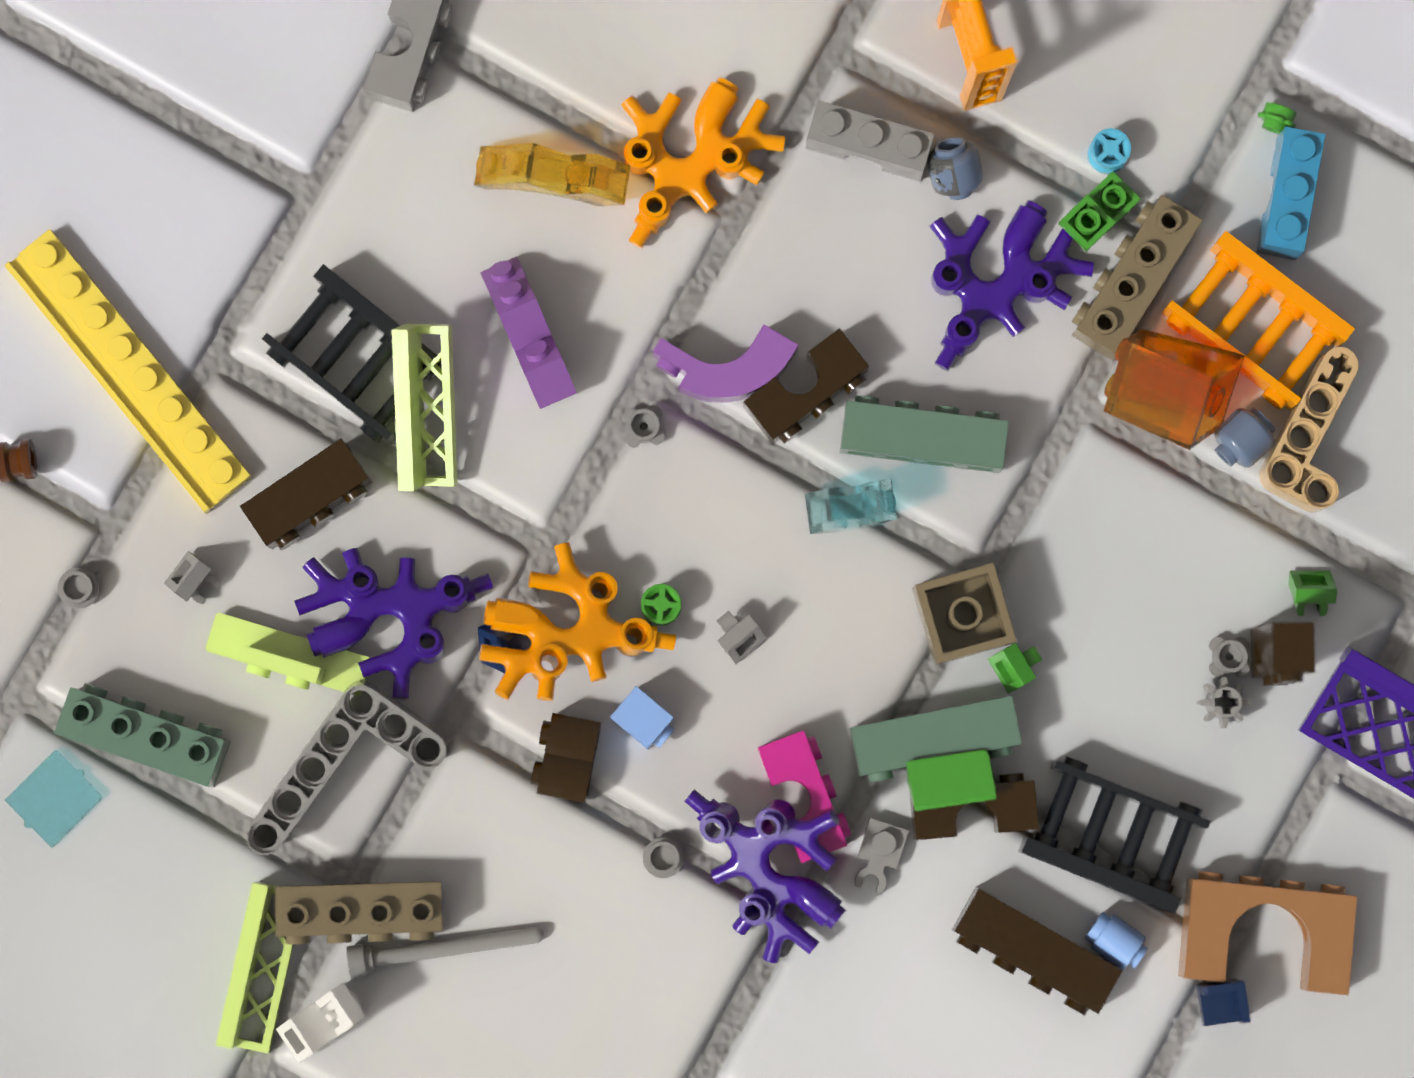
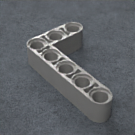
M367 681L352 683L342 694L252 820L246 833L248 846L259 855L275 853L365 729L422 768H434L444 760L446 755L444 735L374 684ZM356 691H365L372 697L373 705L368 710L358 711L351 706L350 696ZM392 714L402 716L407 724L406 729L400 734L388 733L383 726V721L387 716ZM340 724L348 730L349 738L345 743L334 744L327 738L326 729L331 725ZM432 738L438 742L440 750L435 756L426 758L418 753L416 746L421 739ZM308 758H318L324 763L325 772L321 776L310 777L304 772L302 763ZM285 791H293L299 795L301 806L295 810L284 809L280 805L279 795ZM262 824H268L276 830L277 839L271 843H263L257 839L255 829Z

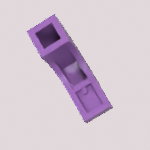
M764 324L749 349L742 356L728 363L709 364L702 362L660 338L652 352L653 358L658 360L656 367L674 378L679 373L685 376L679 385V392L706 402L727 403L749 398L776 377L778 379L798 351V344Z

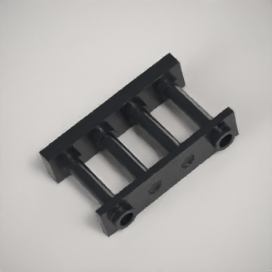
M323 264L313 276L321 285L317 290L319 295L280 342L268 333L263 336L262 340L270 347L266 354L283 368L288 363H291L364 423L359 429L375 442L379 443L384 438L392 444L396 437L386 427L395 417L394 392L374 417H371L354 402L393 356L392 329L400 325ZM341 301L352 310L348 315L351 319L315 363L309 367L292 352L332 304L336 306ZM372 326L383 335L379 340L382 344L341 393L323 377L363 329L367 331ZM422 343V350L433 360L437 354ZM440 361L437 365L442 369V362ZM422 362L424 370L427 366ZM430 371L425 376L423 381L425 379L429 381L433 377V375L437 379L439 378L432 371Z
M1065 756L1063 762L1053 761L1050 769L1063 774L1041 832H1036L1034 839L1023 837L1018 852L1165 911L1176 913L1181 898L1171 894L1174 887L1170 884L1192 826L1208 829L1211 821L1201 817L1203 810L1181 801L1176 808L1086 772L1088 764ZM1080 780L1100 788L1101 791L1079 848L1074 847L1072 854L1057 849L1059 841L1055 839L1077 782ZM1116 795L1138 803L1139 806L1117 864L1112 863L1109 870L1095 864L1097 856L1094 855ZM1156 810L1176 818L1177 822L1155 879L1150 878L1147 885L1133 879L1135 871L1132 868L1153 813Z

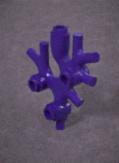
M1028 200L1024 206L1020 205L1009 222L1002 244L1004 270L999 278L993 281L980 279L971 268L973 251L991 223L988 219L977 214L967 232L963 235H956L943 217L938 218L929 226L945 249V260L940 261L932 273V287L938 294L943 296L957 295L962 302L960 314L954 316L949 321L945 330V336L940 343L944 348L936 359L935 364L943 370L949 371L956 357H963L966 350L974 345L979 336L981 326L988 320H999L1012 337L1022 332L1026 327L1013 309V303L1017 296L1022 294L1026 300L1032 303L1048 300L1065 310L1072 296L1056 286V278L1061 274L1092 277L1094 261L1075 259L1068 255V249L1074 239L1063 228L1043 260L1035 261L1031 258L1030 250L1047 223L1045 217L1048 212L1039 204ZM952 271L956 279L954 281H946L942 277V272ZM1036 277L1043 279L1045 287H1035L1032 279ZM965 325L968 327L970 334L968 336H960L956 331V327Z
M358 548L349 549L342 553L348 568L346 576L342 579L335 578L315 557L311 558L302 568L316 582L318 590L314 594L294 600L299 616L340 601L345 602L349 607L346 616L313 627L314 632L306 634L314 657L323 655V658L349 649L365 637L377 618L383 615L397 617L402 622L404 628L403 640L398 647L389 652L358 662L363 678L384 670L390 671L393 674L392 698L409 699L410 675L418 662L432 664L440 660L444 654L443 635L438 629L432 627L434 616L442 610L450 613L459 612L466 607L467 603L476 600L475 595L493 589L488 573L470 580L468 576L447 575L438 582L436 587L423 588L415 582L416 559L400 558L397 581L390 588L379 587L375 571L363 564ZM359 577H365L369 580L368 584L364 587H358L354 583ZM449 587H456L460 590L459 594L455 597L447 596L445 591ZM425 638H431L435 641V645L429 649L423 648L420 643Z
M694 789L684 802L699 814L697 820L700 821L699 829L701 835L711 843L725 842L731 851L730 860L711 870L713 880L720 884L732 877L740 876L745 877L752 884L751 890L740 902V916L732 925L734 930L741 935H745L753 925L759 926L765 923L768 927V939L763 959L770 963H777L779 961L783 943L787 939L792 940L806 953L810 954L819 941L785 913V905L788 903L796 904L821 927L825 924L830 929L846 909L840 905L842 901L822 884L803 876H787L776 872L770 863V853L778 845L791 844L801 849L828 871L837 858L819 843L818 837L821 833L839 825L836 813L830 810L808 821L798 820L795 818V811L790 803L782 799H775L770 801L757 815L755 827H748L740 823L739 813L733 805L725 802L719 803L714 798L709 802ZM769 819L773 820L777 826L773 825Z

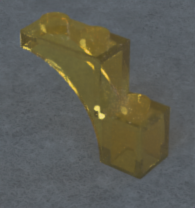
M535 143L480 146L479 157L476 162L474 185L484 189H506L549 194L595 206L624 205L631 166L598 154L567 155Z

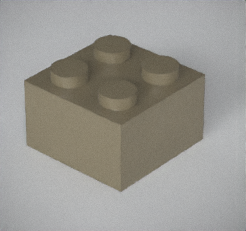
M994 563L913 586L912 591L934 666L1017 642Z

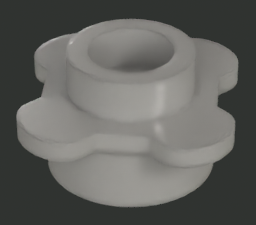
M651 405L648 409L636 410L628 408L625 410L623 420L627 423L628 429L625 441L630 447L636 448L641 443L648 442L659 445L663 442L665 433L660 428L662 411L659 407ZM641 423L648 425L646 430L640 429Z
M1215 637L1210 641L1209 649L1212 651V663L1209 665V671L1213 676L1221 677L1224 673L1243 677L1249 672L1250 667L1247 663L1249 642L1245 638L1237 637L1235 640H1224L1221 637ZM1227 653L1233 655L1231 661L1226 660L1225 656Z

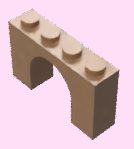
M1199 871L1198 879L1187 878L1178 976L1187 979L1225 982L1229 937L1233 925L1247 910L1262 904H1274L1289 912L1295 918L1302 931L1304 944L1300 989L1311 992L1349 995L1357 896L1345 895V886L1321 884L1320 892L1305 891V882L1280 880L1279 888L1264 886V878L1239 875V883L1223 882V874Z

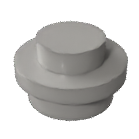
M73 568L66 571L58 582L60 599L66 605L73 608L88 607L96 600L99 593V583L96 576L84 568Z
M667 837L652 840L646 846L643 853L645 868L651 875L658 878L672 877L681 869L684 861L680 845Z

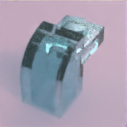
M892 479L876 480L852 487L826 488L805 494L810 534L866 529L885 525V522L897 520L896 499L893 494Z

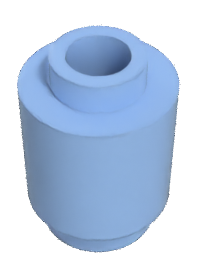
M1102 912L1085 936V939L1092 943L1090 948L1121 970H1124L1127 965L1135 968L1148 950L1143 945L1146 936L1115 914L1110 917L1105 912Z

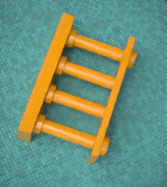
M942 0L937 18L938 28L941 29L953 25L967 70V76L959 96L963 110L968 111L1002 101L1017 65L1013 47L1001 50L1000 45H995L983 0Z
M1225 231L1210 249L1216 255L1214 258L1216 263L1182 307L1172 300L1162 311V314L1168 317L1166 323L1174 331L1183 336L1189 333L1265 392L1262 396L1270 404L1279 409L1285 406L1288 410H1291L1302 399L1291 391L1325 345L1331 346L1333 343L1336 347H1339L1349 338L1355 328L1229 232ZM1236 270L1248 279L1246 282L1248 287L1213 332L1196 319L1195 315L1228 272L1233 273ZM1269 295L1280 303L1278 307L1280 312L1245 356L1229 344L1227 340L1259 298ZM1301 319L1313 328L1311 330L1313 336L1280 379L1277 380L1259 367V365L1290 324Z

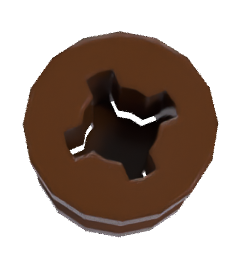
M23 439L16 445L0 442L1 482H12L15 477L20 476L27 480L36 479L37 458L32 440Z

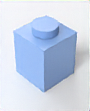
M637 686L610 716L613 721L647 749L653 744L660 748L675 730L669 725L674 720V717Z

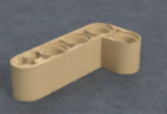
M1335 347L1318 359L1299 394V397L1302 399L1291 409L1260 469V482L1267 491L1307 512H1320L1333 505L1338 498L1339 488L1336 480L1329 474L1310 465V462L1357 374L1359 367L1358 359L1350 349ZM1336 359L1341 362L1339 369L1343 372L1334 377L1330 384L1325 383L1324 381L1330 377L1334 368L1331 363ZM1311 393L1320 394L1325 398L1327 403L1325 412L1319 413L1311 408L1309 404ZM1298 428L1306 432L1308 436L1306 448L1296 447L1292 443L1290 437L1292 429ZM1279 463L1288 468L1290 478L1287 484H1281L1274 480L1272 476L1274 464ZM1315 482L1323 486L1326 493L1323 503H1317L1310 499L1308 487L1311 483Z

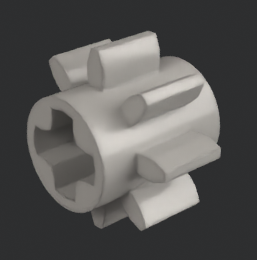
M1221 677L1219 688L1217 689L1209 683L1203 685L1208 695L1206 699L1197 701V704L1206 707L1208 713L1204 716L1203 720L1205 722L1212 720L1214 717L1219 718L1220 728H1227L1228 717H1232L1237 722L1244 720L1239 711L1242 706L1249 705L1250 701L1242 700L1239 694L1244 687L1243 684H1238L1233 688L1228 687L1227 677ZM1223 692L1226 699H1232V707L1225 708L1224 714L1222 707L1215 706V698L1222 697Z

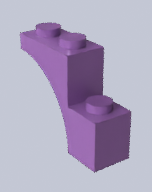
M517 256L507 261L497 262L491 268L480 272L539 408L542 409L576 394L573 382Z

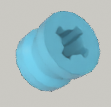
M1109 128L1097 133L1087 153L1088 161L1092 168L1103 174L1119 171L1130 156V140L1125 133L1118 129Z

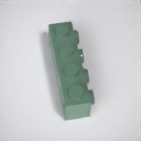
M855 396V401H847L845 405L839 453L1000 473L1004 466L1009 421L999 420L1000 414L990 411H976L974 417L959 415L960 409L956 407L935 406L934 412L919 410V403L895 401V406L879 405V398Z
M84 683L82 690L70 687L54 734L206 787H215L231 742L220 738L223 730L203 723H199L197 729L182 725L185 717L161 709L159 716L144 711L145 703L125 696L122 697L121 703L107 699L108 690L88 683Z
M1012 696L849 728L859 776L868 775L869 783L894 778L892 770L907 767V762L910 760L983 749L988 751L989 757L992 759L1014 754L1012 746L1022 744Z

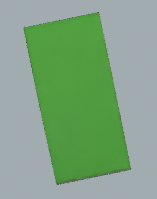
M1112 171L1066 214L1058 224L1087 252L1141 198Z

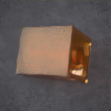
M1141 329L1130 337L1124 338L1116 350L1115 360L1118 361L1115 374L1109 378L1104 390V395L1107 397L1104 412L1190 450L1213 434L1216 428L1224 422L1245 356L1225 349Z

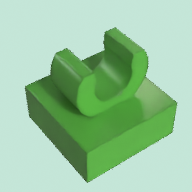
M1330 571L1289 572L1288 586L1294 599L1298 616H1304L1306 604H1317L1320 616L1326 615L1328 604H1336L1337 587Z
M1016 643L988 658L989 663L1008 694L1034 680L1036 676L1030 667L1043 660L1035 646L1021 653Z

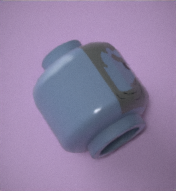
M950 137L943 139L935 144L934 149L928 155L927 165L931 184L938 194L949 196L952 200H962L969 197L972 191L982 183L983 171L979 152L975 145L965 141L964 138Z
M1253 407L1249 411L1244 408H1238L1214 431L1216 442L1219 445L1215 452L1230 467L1237 463L1245 468H1250L1273 447L1275 440L1272 433L1275 431V427L1258 409Z

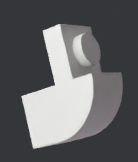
M341 983L319 1000L283 1023L276 1030L297 1062L300 1063L355 1026L366 1016L361 1010L362 1007L358 997L348 990L344 983Z

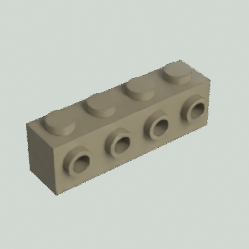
M1161 195L1155 204L1147 201L1135 220L1141 224L1140 229L1134 238L1128 234L1125 236L1114 253L1115 256L1120 258L1114 270L1110 271L1105 268L1095 283L1093 289L1099 292L1091 305L1084 301L1071 321L1078 326L1072 336L1111 361L1120 353L1203 221L1164 195Z
M441 881L275 887L276 937H285L286 944H310V936L327 935V943L352 942V934H368V942L393 941V933H409L410 940H434V932H442Z

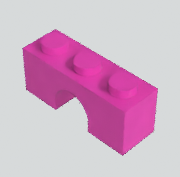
M803 730L757 748L771 786L785 781H795L807 789L810 795V807L808 812L799 820L808 821L830 810L834 811L830 799L837 797L829 774L821 776L816 761L822 759V755L814 736L807 738ZM843 812L836 814L839 825L821 833L818 837L819 843L829 852L846 847L845 837L851 835ZM794 846L800 863L812 860L801 849Z

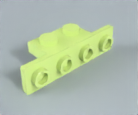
M222 613L215 615L206 644V651L247 663L245 672L265 678L270 677L271 671L287 675L286 684L306 690L309 689L310 683L345 692L352 683L366 681L367 677L363 678L358 662L370 658L347 650L323 658V655L314 657L310 643L306 638ZM356 691L352 695L360 696L362 691Z

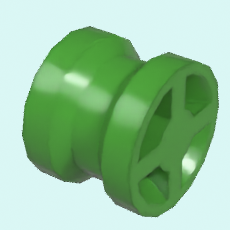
M655 584L649 587L641 599V610L645 618L658 626L673 623L679 617L682 609L681 598L678 592L666 584Z

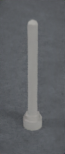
M531 927L380 950L364 947V944L347 946L349 973L351 979L368 976V972L375 971V967L535 944L543 940L544 932L539 927Z

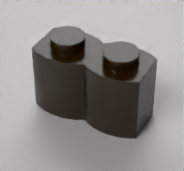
M552 713L551 721L543 720L539 744L546 745L543 762L535 760L531 784L538 786L537 794L586 804L601 722Z

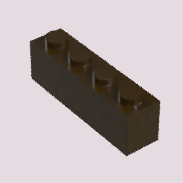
M976 887L952 928V931L960 935L956 941L957 943L978 954L981 947L996 955L992 963L1011 974H1014L1016 969L1019 968L1031 975L1028 984L1047 995H1050L1052 989L1066 995L1067 998L1063 1004L1084 1016L1089 1009L1097 1014L1100 1013L1122 973V970Z

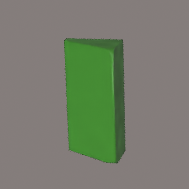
M976 750L907 762V783L915 811L996 799L990 758L987 750Z

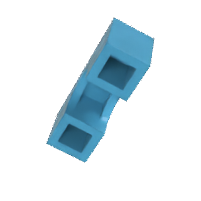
M1285 127L1277 136L1270 176H1274L1272 192L1268 207L1262 216L1256 253L1296 260L1304 253L1325 134Z

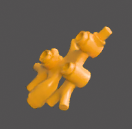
M718 77L716 82L710 83L698 104L694 118L696 147L693 153L685 158L673 157L666 151L663 145L664 131L682 101L681 98L668 92L655 113H647L634 95L627 98L621 104L634 121L638 135L630 139L624 147L625 164L635 174L650 173L655 181L654 190L645 193L639 201V213L634 220L637 226L628 240L631 244L642 249L650 234H657L660 227L668 223L671 217V207L681 197H693L706 214L716 208L718 202L706 186V178L714 170L724 179H735L741 176L756 186L760 183L765 172L749 163L748 153L752 150L763 149L783 152L785 136L765 134L759 129L762 120L770 108L766 102L756 99L735 136H725L722 133V126L738 100L736 94L739 88L732 82ZM637 149H644L647 155L643 158H636L633 156V152ZM730 153L734 154L737 160L733 163H726L722 158ZM651 203H659L662 206L659 212L653 213L647 209Z
M566 542L554 546L560 567L559 571L556 574L531 571L528 587L570 595L580 608L578 622L573 627L562 629L555 626L542 611L530 604L496 598L495 601L488 600L484 613V625H490L491 630L526 635L531 640V646L527 650H517L482 644L479 660L500 663L505 666V674L494 691L498 696L509 700L519 681L525 674L531 673L539 681L537 699L552 701L555 681L567 667V656H579L587 666L591 682H597L607 678L602 662V654L608 648L617 647L619 652L626 656H637L643 651L653 652L654 648L673 651L676 635L657 632V626H651L641 618H631L625 623L611 618L607 609L617 595L618 586L616 580L605 572H597L590 577L584 575L578 570L570 543ZM592 589L600 591L602 598H596L592 594ZM627 635H633L637 640V644L630 643ZM541 662H549L553 670H545Z

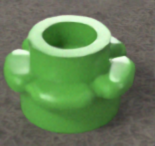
M1266 102L1263 112H1258V118L1264 121L1262 124L1263 129L1280 134L1285 127H1296V124L1293 122L1297 112L1276 103Z

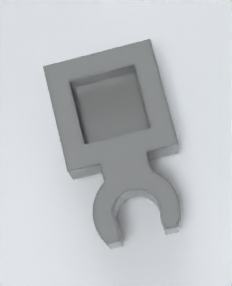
M869 818L857 857L868 860L866 867L857 873L855 877L856 887L861 888L865 876L872 874L878 879L875 893L881 895L884 892L887 884L885 874L883 873L884 868L887 866L897 870L909 830Z

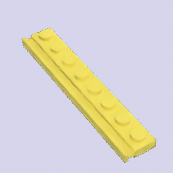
M47 230L22 250L18 257L4 265L206 514L215 505L225 500L252 478L246 468L52 230Z

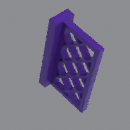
M1347 645L1339 658V664L1298 730L1414 799V789L1403 783L1409 780L1414 781V758L1412 754L1414 743L1410 744L1405 722L1414 720V714L1403 716L1401 710L1402 706L1414 713V684ZM1344 673L1359 681L1362 697L1339 703L1336 686ZM1365 685L1378 693L1367 695ZM1332 694L1334 704L1325 706ZM1387 697L1394 702L1398 718L1375 723L1369 701ZM1364 703L1369 725L1346 730L1341 708ZM1336 710L1341 732L1324 736L1311 728L1320 713ZM1399 724L1405 746L1382 751L1376 729ZM1371 731L1376 753L1363 756L1354 754L1351 751L1348 736ZM1343 737L1345 748L1332 740ZM1406 752L1411 774L1398 777L1388 774L1383 757ZM1378 759L1380 768L1368 761Z

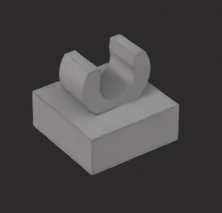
M188 551L164 584L186 602L191 597L197 603L204 604L206 599L197 591L199 585L207 581L217 587L219 581L210 573L211 568Z
M728 610L716 620L721 629L726 633L717 641L735 664L740 662L767 639L750 615H747L738 622Z

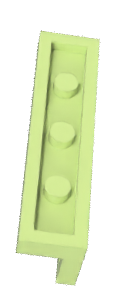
M405 323L392 329L398 491H415L422 486L454 487L458 484L452 324ZM421 334L441 335V352L433 360L422 350ZM440 361L442 362V369L437 365ZM422 362L427 366L424 370ZM430 371L442 381L443 392L435 400L423 389V379ZM442 400H443V409H442V408L440 407V405H439V403H440ZM424 402L429 406L425 411ZM432 411L444 422V432L437 440L425 429V418ZM443 440L445 443V449L440 445L443 442ZM433 451L445 461L446 476L427 475L426 458Z
M262 882L252 883L216 1046L230 1049L240 1047L270 1053L294 944H286L285 937H279L284 945L282 956L270 964L267 963L260 952L261 941L272 933H276V921L269 912L272 894H275L276 885ZM267 919L272 928L263 933ZM258 959L263 968L254 973ZM280 963L276 977L271 968ZM266 972L275 988L273 996L259 1005L251 992L252 981ZM249 999L254 1009L245 1014ZM271 1003L267 1017L262 1008ZM256 1012L266 1026L262 1042L240 1038L243 1021Z

